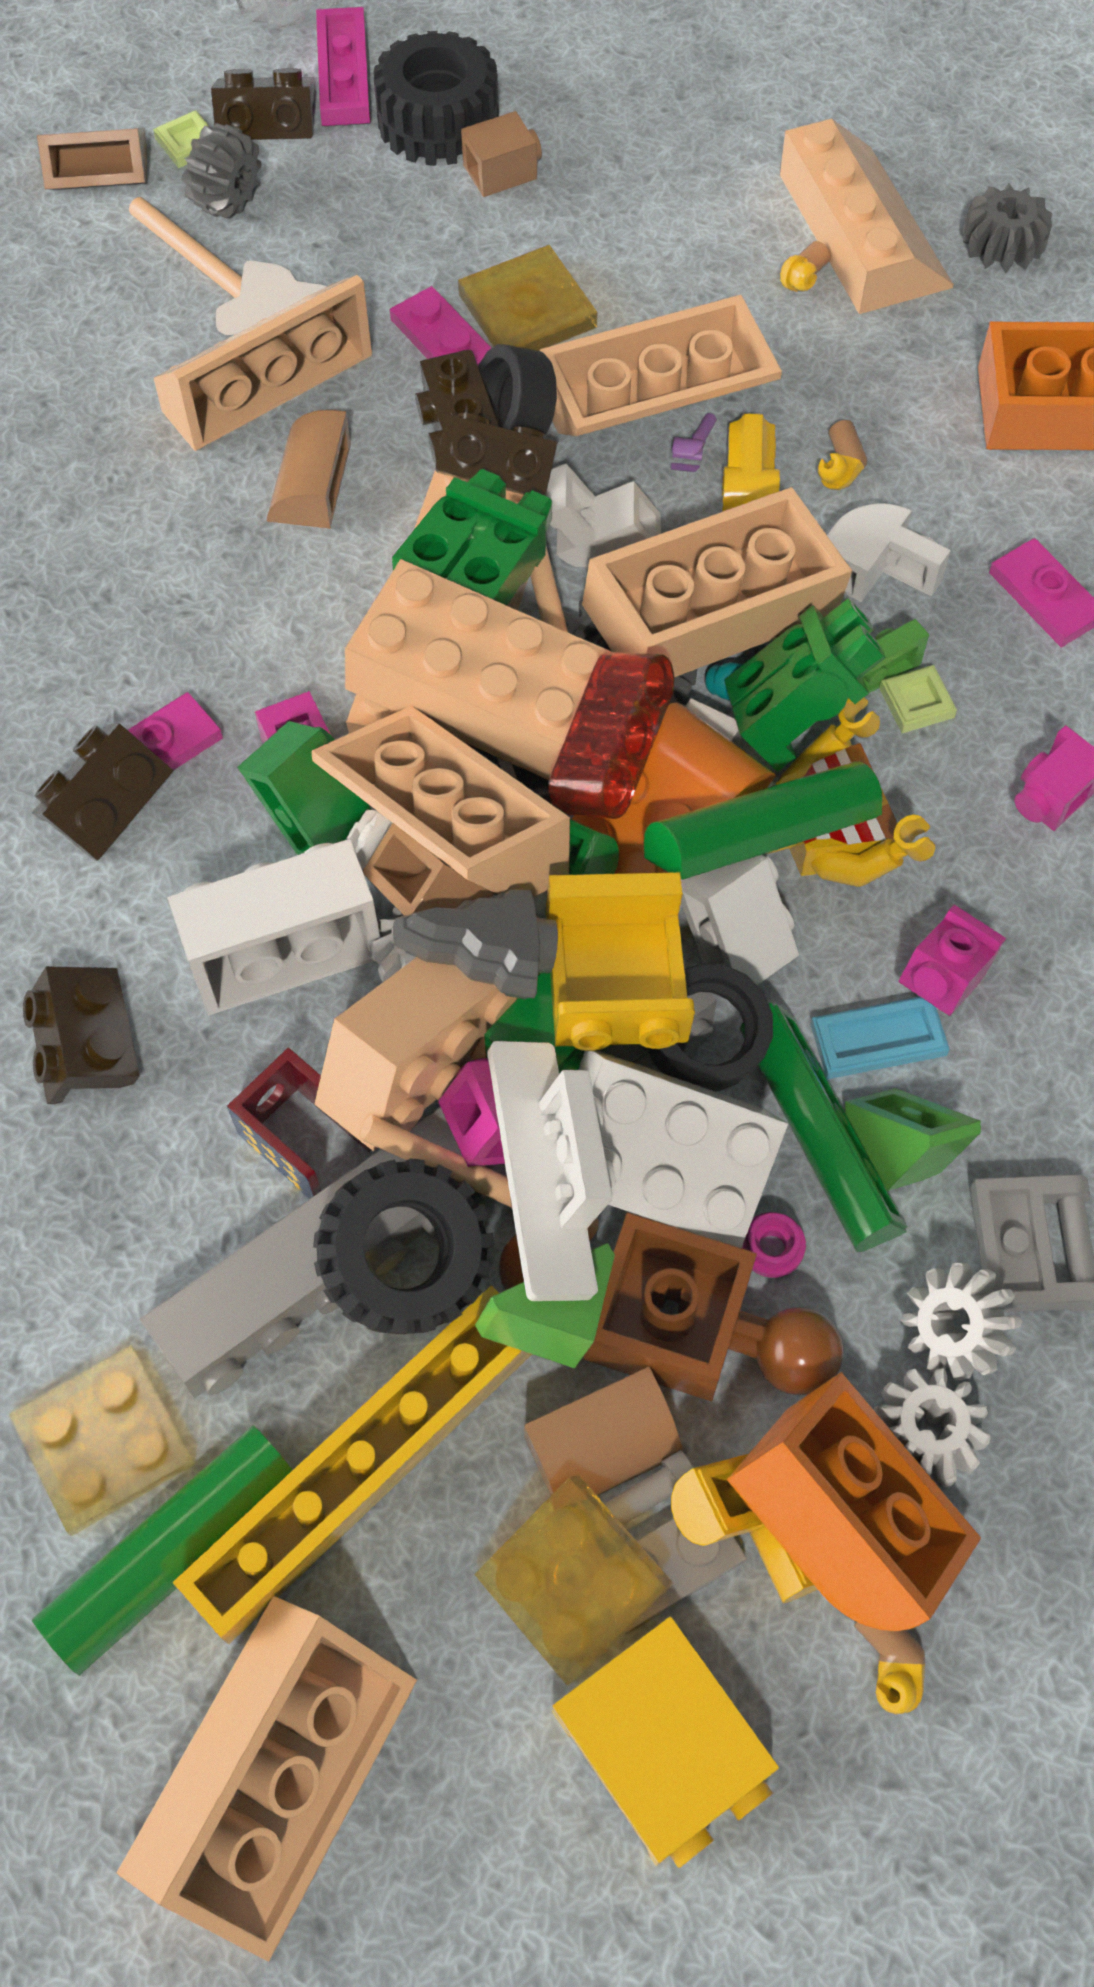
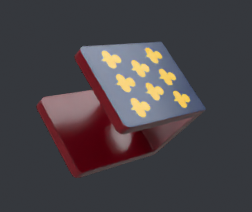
M288 1047L227 1105V1109L238 1135L311 1199L322 1191L315 1171L262 1124L297 1090L315 1105L321 1075ZM276 1085L268 1099L257 1106L265 1093ZM328 1116L335 1124H337L343 1131H345L351 1138H353L359 1145H361L368 1153L372 1151L354 1135H352L340 1124H338L335 1120H333L330 1116Z

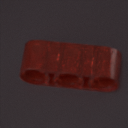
M605 652L598 658L550 778L549 794L551 803L564 814L617 819L622 817L628 810L673 694L675 676L673 666L667 656L649 653Z

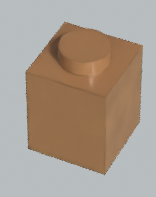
M516 111L461 129L463 166L483 197L537 179V160H540L542 157L541 144L536 132L533 129H527Z

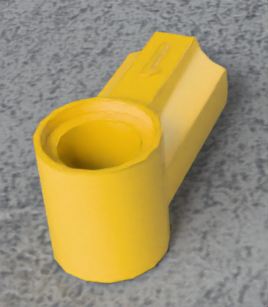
M744 414L739 420L729 423L727 467H724L722 482V512L779 492L780 470L775 469V424L769 423L763 414Z

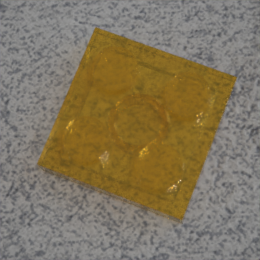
M550 244L458 280L460 298L493 347L497 344H505L540 351V349L550 347L597 328L598 312Z
M132 1345L9 1413L66 1532L70 1536L77 1534L195 1465Z
M579 1474L569 1477L474 1574L567 1686L583 1675L674 1584Z

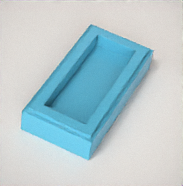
M921 997L812 1017L810 1023L824 1073L828 1079L944 1057L948 1055L950 1050L936 1007Z

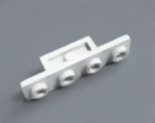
M495 1041L488 1049L487 1055L526 1296L531 1301L590 1300L597 1293L598 1286L587 1228L611 1202L615 1191V1171L612 1163L605 1159L601 1138L603 1127L602 1104L593 1095L588 1070H562L559 1074L555 1048L552 1044Z

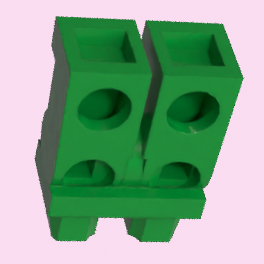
M484 469L479 470L468 482L454 477L446 487V496L441 497L392 556L393 570L400 559L507 606L519 587L531 576L535 566L538 567L546 555V532L552 521L553 502L549 497L533 490L526 492L518 504L505 499L506 484L501 480L500 476Z
M847 598L825 617L812 605L799 616L802 624H797L786 630L724 679L731 705L734 707L732 709L740 735L777 772L796 758L791 744L792 741L817 721L828 720L838 715L845 707L848 698L856 704L869 694L863 676L886 658L881 646L870 634L874 631L870 620L850 598Z

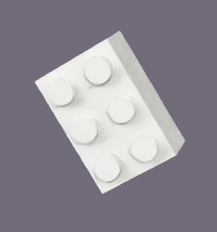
M350 839L335 844H318L309 848L304 854L275 863H259L249 867L244 873L216 882H199L189 886L181 893L167 897L187 960L208 1016L373 962L371 946L374 945L373 941L380 939L374 901Z
M599 1050L585 1051L578 1070L589 1071L593 1095L602 1104L603 1127L601 1138L605 1159L612 1163L615 1171V1191L613 1199L608 1205L742 1248L788 1123L758 1106Z

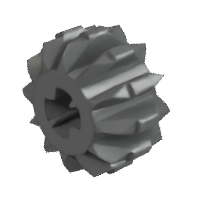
M216 123L213 127L204 126L200 132L199 139H192L191 141L192 150L190 155L184 158L187 161V168L182 174V181L186 183L185 197L210 215L228 218L233 213L240 214L243 211L245 201L252 200V190L254 186L259 184L256 180L257 172L262 167V162L257 159L259 145L251 141V137L243 134L242 130L228 124L224 126Z
M1008 183L1005 189L1000 191L995 187L988 186L984 195L974 197L965 219L962 232L964 236L963 243L969 244V258L984 255L985 269L993 265L995 261H999L1003 270L1007 273L1013 265V261H1015L1018 266L1026 270L1033 258L1040 259L1041 254L1046 250L1052 228V213L1045 208V198L1030 196L1029 187L1018 191L1014 190L1010 183Z

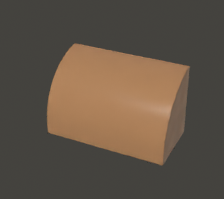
M145 128L37 135L45 189L145 183L147 181Z
M313 411L299 417L292 424L271 499L267 522L331 528L351 446L346 411Z
M394 823L362 871L404 916L435 907L456 909L464 900L491 898L495 894L464 878Z
M650 1367L524 1425L525 1441L559 1514L662 1465L664 1459L680 1450L682 1451L681 1441L673 1417Z

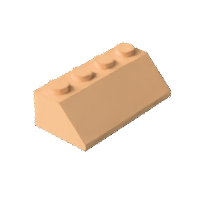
M832 118L785 131L780 176L817 241L822 242L830 251L831 260L829 262L859 314L953 288L954 284L869 145Z
M358 275L332 283L154 377L162 412L194 451L372 356L364 281Z
M742 295L540 349L552 362L556 376L557 400L552 422L558 434L580 436L781 379L782 370Z
M409 706L312 750V760L314 763L464 878L496 894L508 892L511 889L531 890L534 898L548 890L549 875H569L570 817L413 706Z
M273 1596L116 1874L159 1905L269 1962L417 1679L321 1616Z

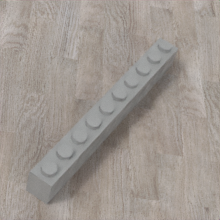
M698 992L687 996V998L694 1000L695 1015L688 1043H676L684 1053H690L697 1049L713 1032L711 1025H713L717 1000L710 992ZM641 1044L613 1045L608 1049L603 1048L599 1050L661 1072L654 1065L647 1047ZM441 1107L416 1124L410 1131L462 1156ZM382 1149L140 1318V1321L194 1399L204 1391H207L209 1395H215L230 1387L243 1373L240 1365L262 1349L266 1354H273L284 1348L297 1336L299 1329L296 1325L316 1310H319L324 1315L339 1308L336 1303H331L323 1290L326 1287L321 1276L317 1277L314 1262L317 1261V1249L313 1248L314 1233L319 1230L321 1223L319 1217L325 1205L330 1203L335 1196L334 1193L364 1170L394 1159L396 1162H405L407 1160ZM505 1164L483 1165L507 1176ZM474 1192L470 1196L471 1198H473L474 1196L480 1193ZM480 1194V1196L483 1199L489 1198L487 1196ZM394 1207L378 1214L369 1224L364 1238V1254L370 1270H373L376 1275H382L390 1271L405 1258L408 1253L405 1246L425 1232L431 1237L437 1236L435 1229L428 1219L409 1207Z

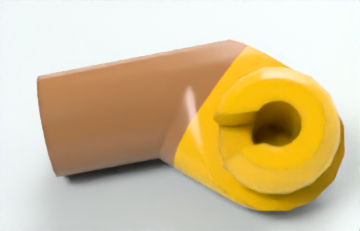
M814 241L799 255L790 256L781 267L780 281L782 285L795 292L811 289L817 280L816 274L831 260L830 251L822 242Z
M842 420L831 426L828 434L836 453H830L831 460L828 463L822 458L818 465V474L821 477V482L825 487L832 490H841L849 487L867 465V457L855 426L850 420Z
M856 1622L854 1627L879 1653L875 1691L878 1703L884 1710L895 1715L911 1712L917 1708L924 1694L925 1653L922 1646L907 1630L885 1631Z

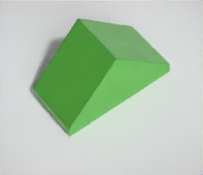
M897 1088L845 1101L846 1115L887 1191L917 1183L941 1173L981 1133L980 1120Z
M606 1243L591 1250L598 1291L590 1300L531 1301L526 1296L524 1282L490 1298L475 1324L481 1337L575 1368L595 1340L615 1256L609 1244Z

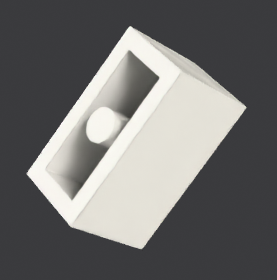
M766 854L688 879H681L683 893L681 904L702 962L707 964H725L747 974L757 985L799 956L791 931L795 926L794 920L781 901L776 882L779 880L778 871Z

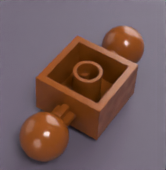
M628 1212L626 1213L614 1249V1261L595 1340L585 1353L584 1360L629 1375L650 1367L659 1385L713 1402L728 1350L756 1358L758 1366L767 1381L778 1390L791 1395H808L839 1373L844 1354L842 1339L835 1325L822 1313L810 1308L792 1307L776 1313L770 1319H765L740 1311L757 1253ZM516 1234L504 1246L499 1261V1276L505 1290L524 1282ZM667 1300L679 1303L678 1314L675 1315L662 1313L660 1309L664 1307Z

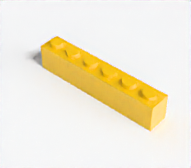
M492 1285L476 1299L474 1304H470L460 1317L452 1321L173 1582L227 1644H230L266 1610L273 1596L278 1598L532 1355L483 1338L475 1326L477 1320L490 1298L499 1294Z

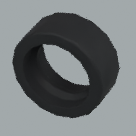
M497 344L487 351L480 361L478 368L498 427L513 430V427L516 426L538 430L547 436L554 417L557 400L556 376L552 362L541 351Z
M700 963L686 968L684 971L687 996L698 992H711L727 999L739 1011L745 1025V1039L742 1047L731 1060L718 1065L702 1064L689 1058L677 1044L667 1048L647 1049L654 1065L662 1073L718 1092L737 1085L765 1058L773 1038V1013L764 992L747 974L725 964Z

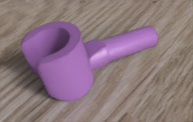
M712 413L705 414L695 433L692 434V438L674 437L672 457L702 461L703 447L717 421L716 416ZM671 462V470L696 472L700 468L699 465Z

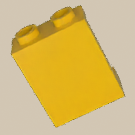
M680 872L549 875L546 919H554L558 929L556 959L554 967L550 972L555 1046H574L584 1051H595L609 1045L641 1044L647 1048L661 1049L676 1043H688L695 1008L694 1000L687 998L678 918L683 895Z
M671 1616L552 1705L553 1715L568 1737H572L646 1846L648 1855L656 1866L670 1856L679 1869L714 1841L706 1826L730 1809L737 1821H739L773 1794L764 1780L779 1769L778 1765Z

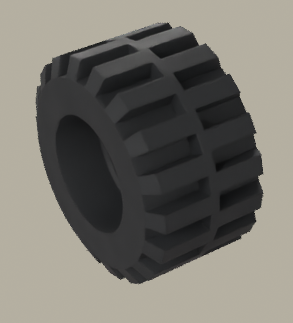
M427 31V34L419 35L415 33L408 35L407 40H397L391 44L390 51H383L378 58L379 64L374 67L376 109L381 138L384 143L390 142V150L396 155L405 150L406 160L416 163L419 157H424L426 165L436 166L437 159L446 158L447 165L457 164V156L463 154L461 129L499 117L498 74L495 59L490 58V52L485 46H477V41L470 37L461 38L459 33L450 31L446 34L438 33V31Z
M410 1158L405 1162H396L394 1159L364 1170L334 1193L335 1196L330 1203L325 1205L319 1217L321 1219L319 1230L314 1233L313 1248L317 1249V1261L314 1262L317 1277L321 1276L326 1287L323 1290L331 1303H336L343 1310L342 1315L352 1322H358L366 1326L368 1330L379 1333L406 1335L436 1330L437 1326L451 1323L462 1315L461 1310L467 1304H474L482 1292L478 1289L482 1278H488L493 1263L486 1261L487 1250L494 1248L493 1232L486 1233L483 1220L490 1217L484 1204L479 1206L475 1204L470 1196L475 1190L465 1180L458 1183L450 1177L453 1171L440 1164L436 1167L425 1165V1160ZM394 1207H409L425 1216L435 1229L439 1241V1257L433 1273L425 1282L409 1289H397L380 1282L371 1272L364 1254V1238L369 1224L378 1214Z

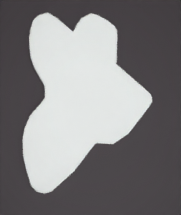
M247 261L243 267L240 295L219 306L216 310L217 330L224 335H235L327 286L296 281L290 270L278 264Z

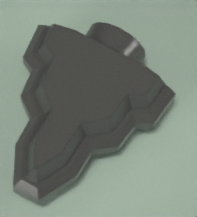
M511 889L508 892L495 893L491 898L464 900L456 909L435 907L397 917L393 925L394 945L404 949L406 953L425 962L455 965L471 981L495 985L500 993H504L505 996L534 999L537 994L538 973L549 974L554 967L558 944V929L554 919L536 917L535 902L531 890Z

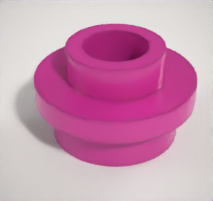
M767 1212L759 1214L752 1219L742 1249L757 1253L752 1271L764 1277L778 1278L792 1273L801 1264L806 1250V1240L801 1227L792 1218L781 1213ZM767 1236H775L783 1242L785 1250L777 1256L768 1255L761 1249L760 1241Z

